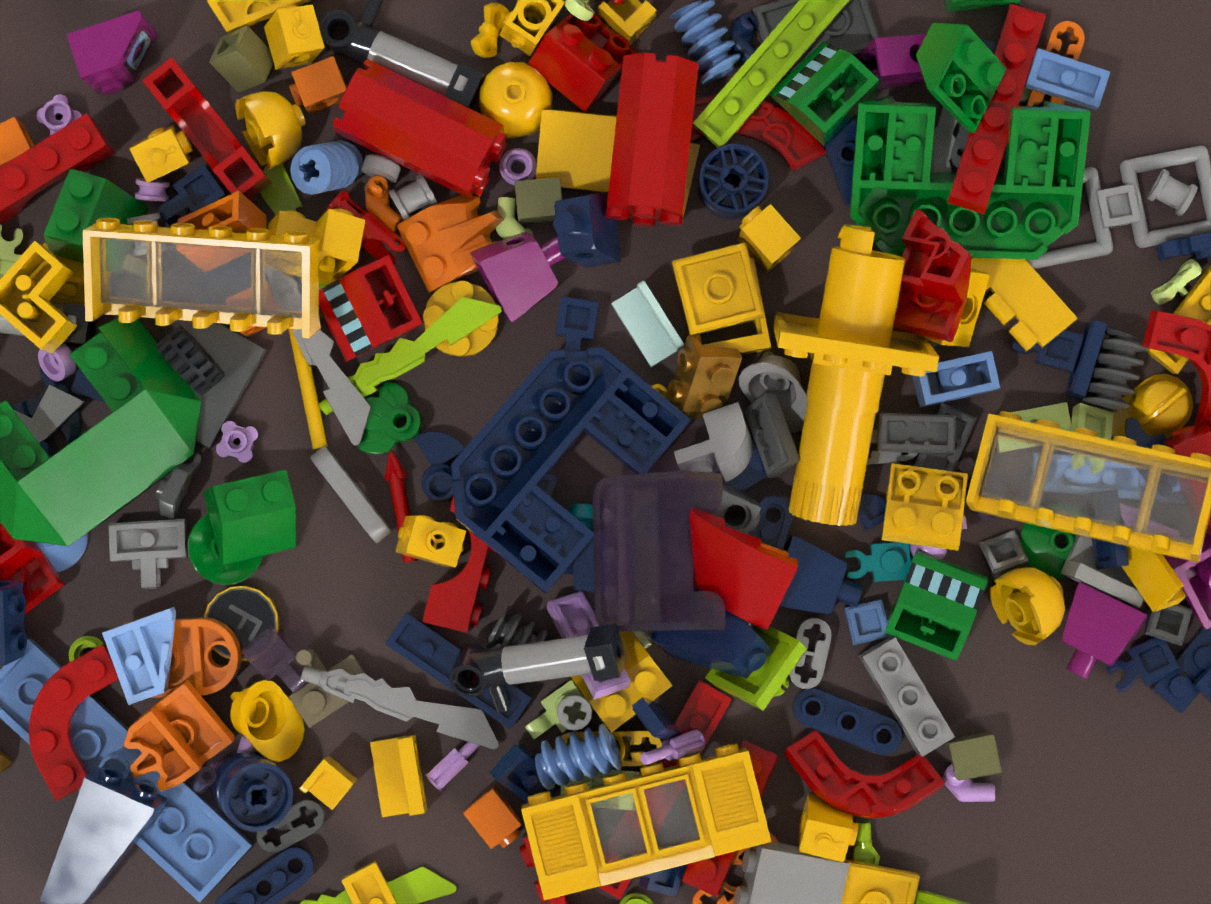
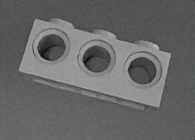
M887 637L858 655L918 755L923 757L955 737L896 637Z

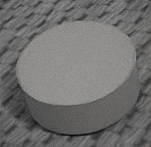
M370 154L365 156L361 171L370 177L379 175L384 177L388 183H396L401 168L397 163L388 158Z

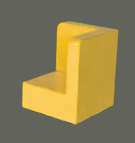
M627 0L619 6H616L611 1L608 4L603 1L598 6V15L617 34L626 38L631 45L656 20L657 10L647 0L643 4L638 0Z
M327 756L299 789L304 793L311 792L333 810L358 779L331 756Z

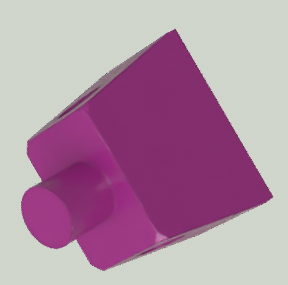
M927 34L875 38L855 57L879 79L878 90L918 84L924 81V77L916 54Z
M522 232L470 253L497 305L501 306V313L511 323L557 287L558 281L550 266L566 258L559 251L558 237L539 246L535 238L528 232Z
M1079 582L1061 640L1063 643L1076 649L1066 670L1087 679L1096 660L1112 667L1146 622L1147 614Z

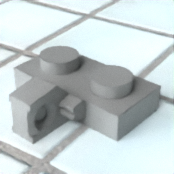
M187 520L109 523L110 561H132L133 570H141V588H161V568H168V559L189 558Z

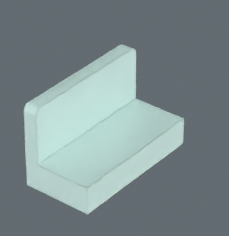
M644 280L637 284V288L611 303L650 368L683 349V341Z

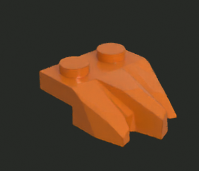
M463 195L456 196L432 205L396 225L429 293L436 292L442 286L478 271L470 253L498 242L492 241L490 234L504 218L496 211L479 216L477 209L481 203L480 196H472L471 199Z
M186 679L153 704L129 727L123 746L127 749H139L142 752L130 766L133 777L136 778L152 771L158 772L160 777L156 784L160 792L182 784L198 772L204 763L230 745L236 736L188 679Z

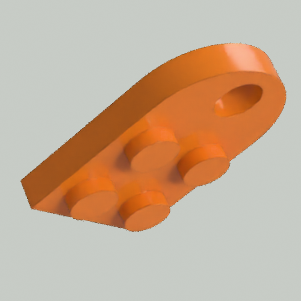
M213 618L175 619L168 690L150 698L165 696L186 679H188L200 695L212 694L226 687L236 677L242 660L241 646L235 633L226 624ZM215 645H223L229 650L230 661L227 665H219L213 660L212 650Z

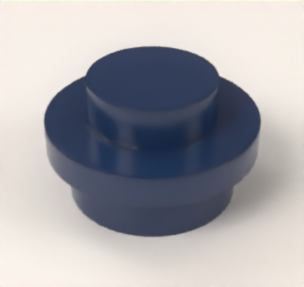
M434 464L424 471L421 478V487L428 498L435 501H445L453 497L452 470L449 465Z

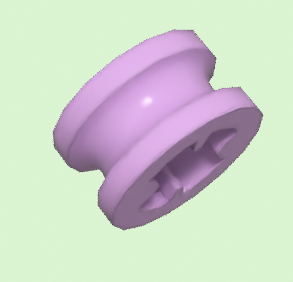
M145 178L136 179V184L140 188L135 193L136 199L169 201V195L166 194L165 190L167 187H170V181L155 179L147 183Z

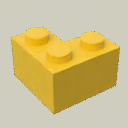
M328 209L317 222L306 219L303 214L296 211L280 210L268 223L267 229L270 230V235L284 236V233L288 231H303L308 233V238H320L319 283L329 285L340 279L358 262L365 220L353 216L350 211L344 209ZM266 250V266L302 277V253Z
M34 241L0 279V315L39 349L53 355L77 327L72 320L50 302L51 298L73 275L74 271L46 247Z

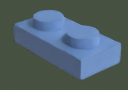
M1038 48L1035 51L1024 87L1097 110L1100 106L1110 71Z

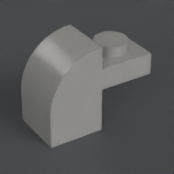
M739 402L702 414L710 439L674 451L677 465L685 481L704 479L713 472L720 470L725 482L737 477L747 467L753 453V441Z

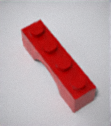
M172 57L142 80L180 129L185 132L186 136L231 194L240 191L251 200L272 184Z
M87 113L0 167V225L20 214L24 205L37 193L51 184L66 178L70 169L85 173L116 154L102 129Z
M453 495L450 511L455 514V504ZM469 531L471 554L466 566L453 579L431 585L422 622L465 633L469 632L471 625L478 626L483 604L476 602L480 588L487 589L492 567L485 566L489 551L496 552L471 531Z

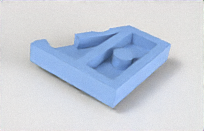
M175 607L102 633L128 705L168 690L176 618Z

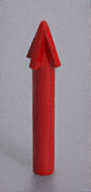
M390 450L384 481H389L397 531L399 532L400 528L403 527L405 517L410 516L404 484V477L408 476L394 452ZM402 554L403 563L418 561L416 558Z

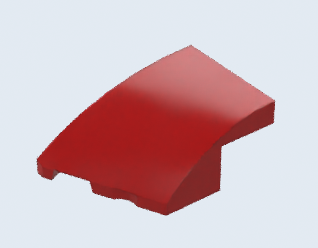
M916 209L902 237L906 245L902 255L905 258L893 328L952 342L958 330L967 299L972 257L959 243H955L942 228L939 229L931 222L923 211Z
M691 507L689 517L695 586L728 612L755 626L768 630L798 569V560L762 547L761 539L726 527L724 518Z
M0 522V580L23 582V595L26 598L25 615L62 588L64 583L51 562L35 542L13 539Z

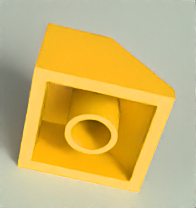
M626 623L619 628V632L627 655L624 669L631 680L629 688L594 699L582 675L571 676L586 700L611 733L636 714L632 709V705L639 699L644 697L654 701L673 686Z

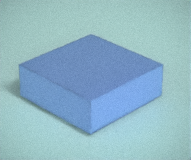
M882 599L858 604L857 607L850 606L844 608L852 645L891 637V635L884 633L887 619Z

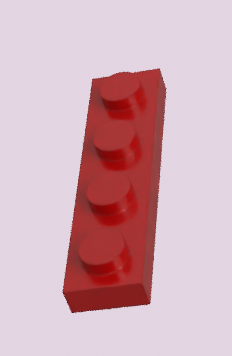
M743 740L739 749L746 748L749 751L760 798L762 799L780 757ZM739 850L690 863L682 881L719 898Z

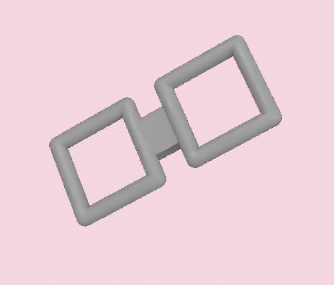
M1195 146L1124 160L1120 164L1123 186L1104 190L1101 189L1098 171L1094 167L1085 168L1083 184L1085 183L1097 242L1046 251L1037 260L1026 261L1033 269L1109 255L1113 251L1110 228L1129 224L1132 226L1135 244L1140 248L1211 233V162L1208 149L1205 146ZM1195 162L1207 220L1148 231L1136 173Z

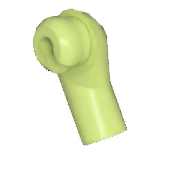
M499 197L497 212L504 220L496 227L498 235L504 240L522 232H528L534 238L533 232L528 228L524 229L515 219L516 199Z

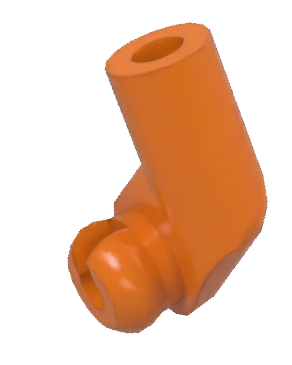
M380 175L372 176L365 186V208L367 211L373 212L388 227L395 231L397 229L396 225L403 222V217L390 207L387 180Z

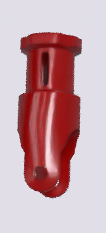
M343 190L329 204L325 212L328 209H344L350 211L353 216L364 219L365 224L361 248L376 260L389 255L393 264H395V257L384 248L382 242L395 252L404 251L405 242L373 212H366L354 202L347 190Z

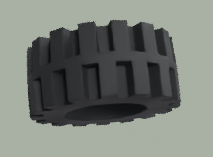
M181 325L174 328L156 345L158 351L170 363L171 367L201 396L225 376L223 370L210 354Z

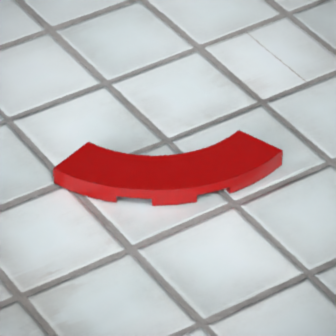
M717 95L695 99L693 122ZM763 101L735 133V135L750 137L769 146L784 159L793 173L827 154L822 144L794 117L767 101ZM692 126L691 143L706 138Z

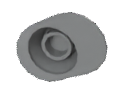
M766 351L760 360L742 370L739 375V386L751 404L765 392H776L790 433L801 432L807 406V393L801 385L800 371L790 359L774 355L771 351Z

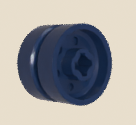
M728 144L715 149L702 164L698 179V193L703 205L712 214L722 219L736 220L744 218L761 204L769 184L767 165L755 150L745 145ZM732 176L736 181H740L737 188L726 183L728 177Z
M240 752L229 757L218 768L213 779L212 792L217 806L236 826L243 830L251 832L268 830L280 823L291 807L293 788L289 777L273 761L268 760L258 752Z

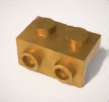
M687 336L684 348L678 354V367L674 379L668 385L669 401L689 418H703L702 414L725 407L742 360L738 349L702 348L696 336Z

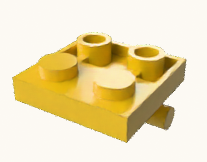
M892 463L889 484L887 486V500L881 540L958 551L968 474Z

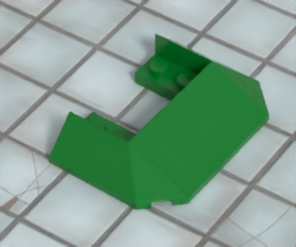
M893 96L858 102L850 217L859 226L871 227V231L875 232L873 241L882 252L903 255L906 245L902 237L916 209L923 211L931 222L939 229L942 228L955 243H959L967 250L972 258L1037 260L1048 251V246L1064 233L1068 234L1078 225L1091 115L1089 110L1044 101L1043 107L1011 106L1004 174L997 173L985 213L981 214L947 203L956 172L931 171L936 115L934 103L895 102Z
M117 318L98 327L100 330L99 334L69 354L113 413L51 458L6 400L0 404V522L13 539L69 547L194 455L202 402L188 383L184 381L158 351L156 341L139 319L131 323H121Z

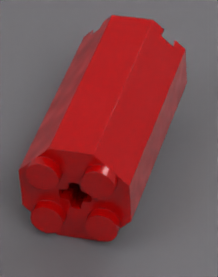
M638 53L623 56L605 216L614 220L633 218L632 224L634 226L646 228L655 227V221L670 226L682 225L699 63L679 56L667 55L666 60L655 59L656 54Z
M366 59L363 63L365 70L361 68L356 70L341 98L338 108L344 110L345 113L342 120L335 117L333 122L335 133L469 199L474 194L482 197L491 178L488 173L492 162L498 164L507 148L508 143L505 142L507 134L504 133V125Z

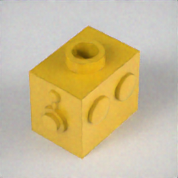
M517 0L514 10L509 12L504 18L503 28L499 35L510 42L514 48H519L531 56L559 15L565 2L562 0Z
M313 4L299 7L297 5L282 6L275 10L273 16L264 26L275 70L311 64L325 48Z
M173 124L167 128L160 127L153 130L146 138L134 143L130 147V151L146 182L149 183L189 164L191 159L189 152H192L193 148L183 130L177 132Z
M427 515L406 516L403 527L398 532L399 540L395 552L443 567L456 568L459 556L463 551L462 545L466 530L459 529L450 522H436Z
M808 793L799 824V852L844 863L848 846H854L858 823L853 822V815L837 810L817 795Z

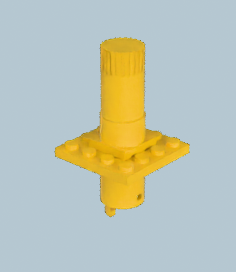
M843 225L837 237L841 239L840 246H832L820 318L775 311L773 330L778 348L785 349V355L807 358L809 352L812 359L806 395L807 406L798 453L800 461L796 464L789 513L804 520L838 526L853 525L857 522L874 421L879 410L884 376H891L893 365L901 367L904 374L924 377L926 371L937 372L939 355L927 339L910 332L893 330L905 258L872 250L875 232L871 231V227L859 225Z

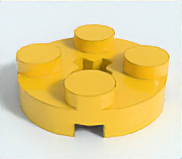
M467 281L446 284L439 288L427 302L423 313L425 331L462 297L495 304L491 295L478 285ZM497 315L453 345L450 346L448 340H445L437 345L436 348L447 355L457 357L475 356L483 352L496 337L499 316Z

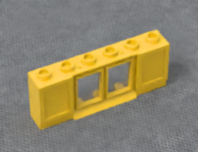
M737 743L715 748L716 755L701 759L700 753H694L679 758V765L664 768L662 762L641 767L640 775L626 778L625 772H620L603 777L604 784L588 787L587 782H581L565 787L566 794L551 797L550 791L528 796V803L522 805L521 811L544 900L621 882L771 842L749 751L746 748L739 749Z

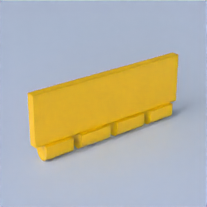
M972 258L971 268L990 274L985 293L991 290L994 294L984 302L985 306L1003 326L1014 318L1018 320V323L1009 330V333L1025 351H1028L1037 343L1042 348L1045 347L1078 319L1025 259Z

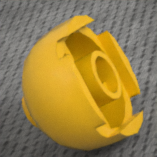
M507 62L496 66L486 75L479 90L478 105L482 115L504 125V133L507 134L506 138L531 136L540 130L542 109L553 108V93L549 82L534 67L524 62Z
M260 91L237 99L235 103L237 119L245 118L247 130L242 131V134L261 166L267 164L266 169L270 170L291 159L299 150L303 138L301 126L305 125V118L300 107L297 104L291 105L284 96L276 92Z
M1024 567L1008 571L993 581L996 585L990 588L992 606L1003 625L1009 620L1011 625L1017 630L1011 634L1017 640L1026 645H1036L1046 639L1060 626L1064 618L1065 602L1062 586L1054 577H1050L1047 573L1034 567Z

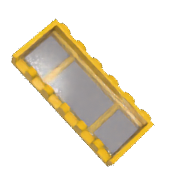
M99 218L95 224L83 230L85 321L93 322L105 314L118 315V321L121 323H131L140 317L155 318V324L159 326L171 325L176 320L192 321L193 328L197 329L208 328L213 323L230 324V330L235 332L245 331L250 326L267 327L268 334H282L287 329H301L302 338H310L321 329L319 322L320 238H308V233L303 231H288L284 233V236L270 235V230L263 228L247 229L246 233L232 232V227L211 226L208 230H195V225L190 223H175L171 225V228L157 227V222L150 220L135 221L133 225L120 224V219Z
M1000 411L999 416L988 414L966 498V503L970 510L1199 563L1211 514V456L1200 453H1192L1191 457L1176 455L1173 448L1163 445H1152L1151 449L1136 446L1137 442L1135 440L1121 436H1114L1112 441L1097 437V432L1085 428H1075L1074 432L1059 429V424L1048 420L1039 419L1034 424L1021 421L1022 417L1020 415L1006 411Z

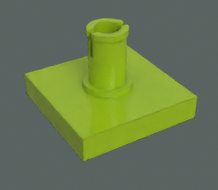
M756 626L753 630L773 650L767 657L764 665L758 670L753 671L747 679L715 669H711L705 678L712 685L764 711L773 697L780 696L785 692L781 685L788 688L789 680L787 677L807 648L799 640L770 626L768 630H762Z

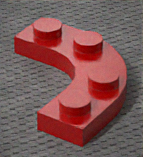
M1151 310L1142 347L1177 354L1188 359L1194 365L1202 382L1201 400L1194 426L1198 429L1210 424L1208 419L1211 418V326L1193 318Z
M102 644L73 660L54 673L40 690L31 711L29 721L31 752L56 802L79 790L84 778L89 775L71 736L72 718L79 705L87 698L119 680L106 644Z
M817 730L787 747L784 753L804 782L820 799L837 810L859 817L881 818L902 813L942 789L945 781L927 758L920 755L915 756L893 771L880 776L863 775L850 770L839 760Z

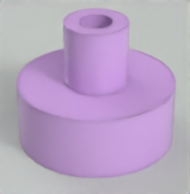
M62 343L53 355L40 349L38 360L43 372L54 381H61L74 374L76 363L69 354L77 348L73 345L67 346Z

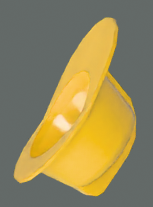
M1155 374L1145 379L1134 388V395H1125L1122 398L1131 407L1130 409H1121L1118 412H1114L1112 436L1126 437V419L1134 418L1138 420L1142 430L1149 436H1157L1164 433L1165 437L1169 439L1173 435L1172 433L1181 429L1191 417L1193 400L1187 385L1179 378L1169 374Z
M262 680L254 683L249 688L243 689L241 692H233L230 695L233 700L230 710L233 727L245 736L262 756L268 760L280 762L289 759L298 751L304 735L303 718L292 701L275 682Z

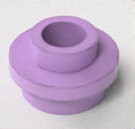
M513 148L502 156L499 168L503 179L515 186L514 181L533 180L536 175L537 163L535 157L528 150ZM517 161L523 162L526 166L524 172L521 174L514 173L511 170L513 163Z

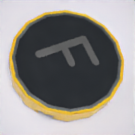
M250 586L230 587L218 593L208 604L204 617L223 622L235 633L241 646V661L253 660L265 654L276 642L280 630V618L273 600L262 590ZM214 646L213 650L220 656L230 659V652L225 646Z

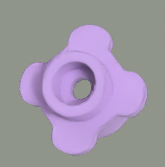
M59 94L54 96L53 100L47 102L43 108L37 111V120L50 129V135L82 116L79 111H75L68 104L69 100L65 95ZM57 114H62L61 120L56 119Z
M233 421L225 422L221 427L223 432L222 440L216 446L217 454L221 457H236L242 463L249 462L253 457L252 449L254 441L258 438V431L252 426L243 428L237 426ZM236 438H239L241 441L239 445L234 444Z

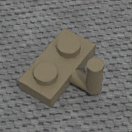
M308 648L297 653L296 661L300 665H307L327 671L314 650ZM351 654L328 670L329 672L341 668L350 675L361 673L367 675L354 654ZM308 683L289 696L309 728L349 702L324 691L322 687L313 683Z

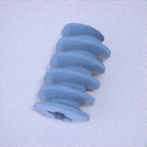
M714 0L696 1L680 8L669 16L670 19H679L674 28L678 33H685L681 38L683 46H692L687 52L689 59H699L696 62L699 63L698 73H705L700 79L702 85L714 83L736 70L733 65L741 58L740 54L728 55L727 53L735 44L733 40L722 42L720 39L728 31L727 27L715 28L714 26L722 18L721 14H708V10L715 5Z
M344 140L306 146L299 150L292 159L291 177L298 189L310 195L348 187L363 173L361 171L363 157L354 144Z
M605 724L599 725L598 737H595L590 728L584 729V741L580 740L576 732L570 733V745H566L561 736L556 737V749H552L547 740L542 741L541 753L535 756L538 777L547 790L553 789L555 784L559 786L567 785L570 779L574 782L581 781L584 775L592 778L597 776L599 771L603 774L610 773L613 766L618 770L622 769L618 745L613 734L608 731Z

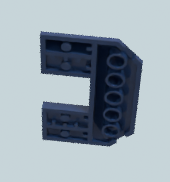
M604 347L588 348L581 351H549L451 464L456 520L546 594L566 572L569 565L590 542L595 533L538 487L584 432L640 479H643L659 458L665 454L691 419Z

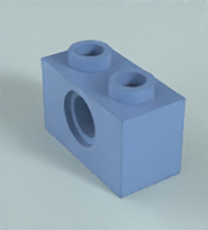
M992 351L939 362L937 372L926 371L924 377L912 375L919 408L1000 389Z

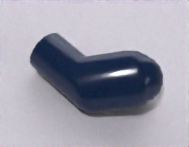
M743 13L740 17L735 18L731 25L729 41L733 40L735 43L731 50L735 54H740V60L743 64L756 51L752 43L754 29L757 28L758 22L755 16L750 13Z

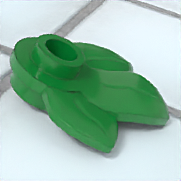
M384 382L381 386L379 397L364 398L371 408L365 425L366 431L358 445L361 451L369 454L387 453L398 442L410 441L419 434L422 427V417L418 410L410 405L408 393L400 385ZM406 416V425L402 428H398V420L401 417Z

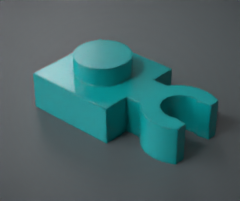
M907 543L869 544L870 555L865 556L864 553L858 550H850L844 553V558L855 557L860 563L857 571L845 573L846 577L850 579L861 578L867 571H872V582L903 580L911 563L910 548Z

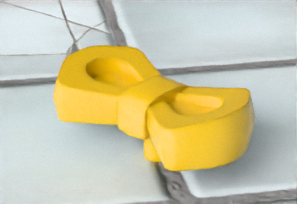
M489 3L484 5L485 22L479 27L480 33L470 41L474 53L482 58H490L497 55V38L500 30L503 28L504 18L509 13V10L503 4Z

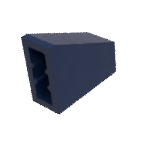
M698 588L650 636L671 657L746 679L753 671L761 668L767 657L773 652L765 641L741 618L716 604Z

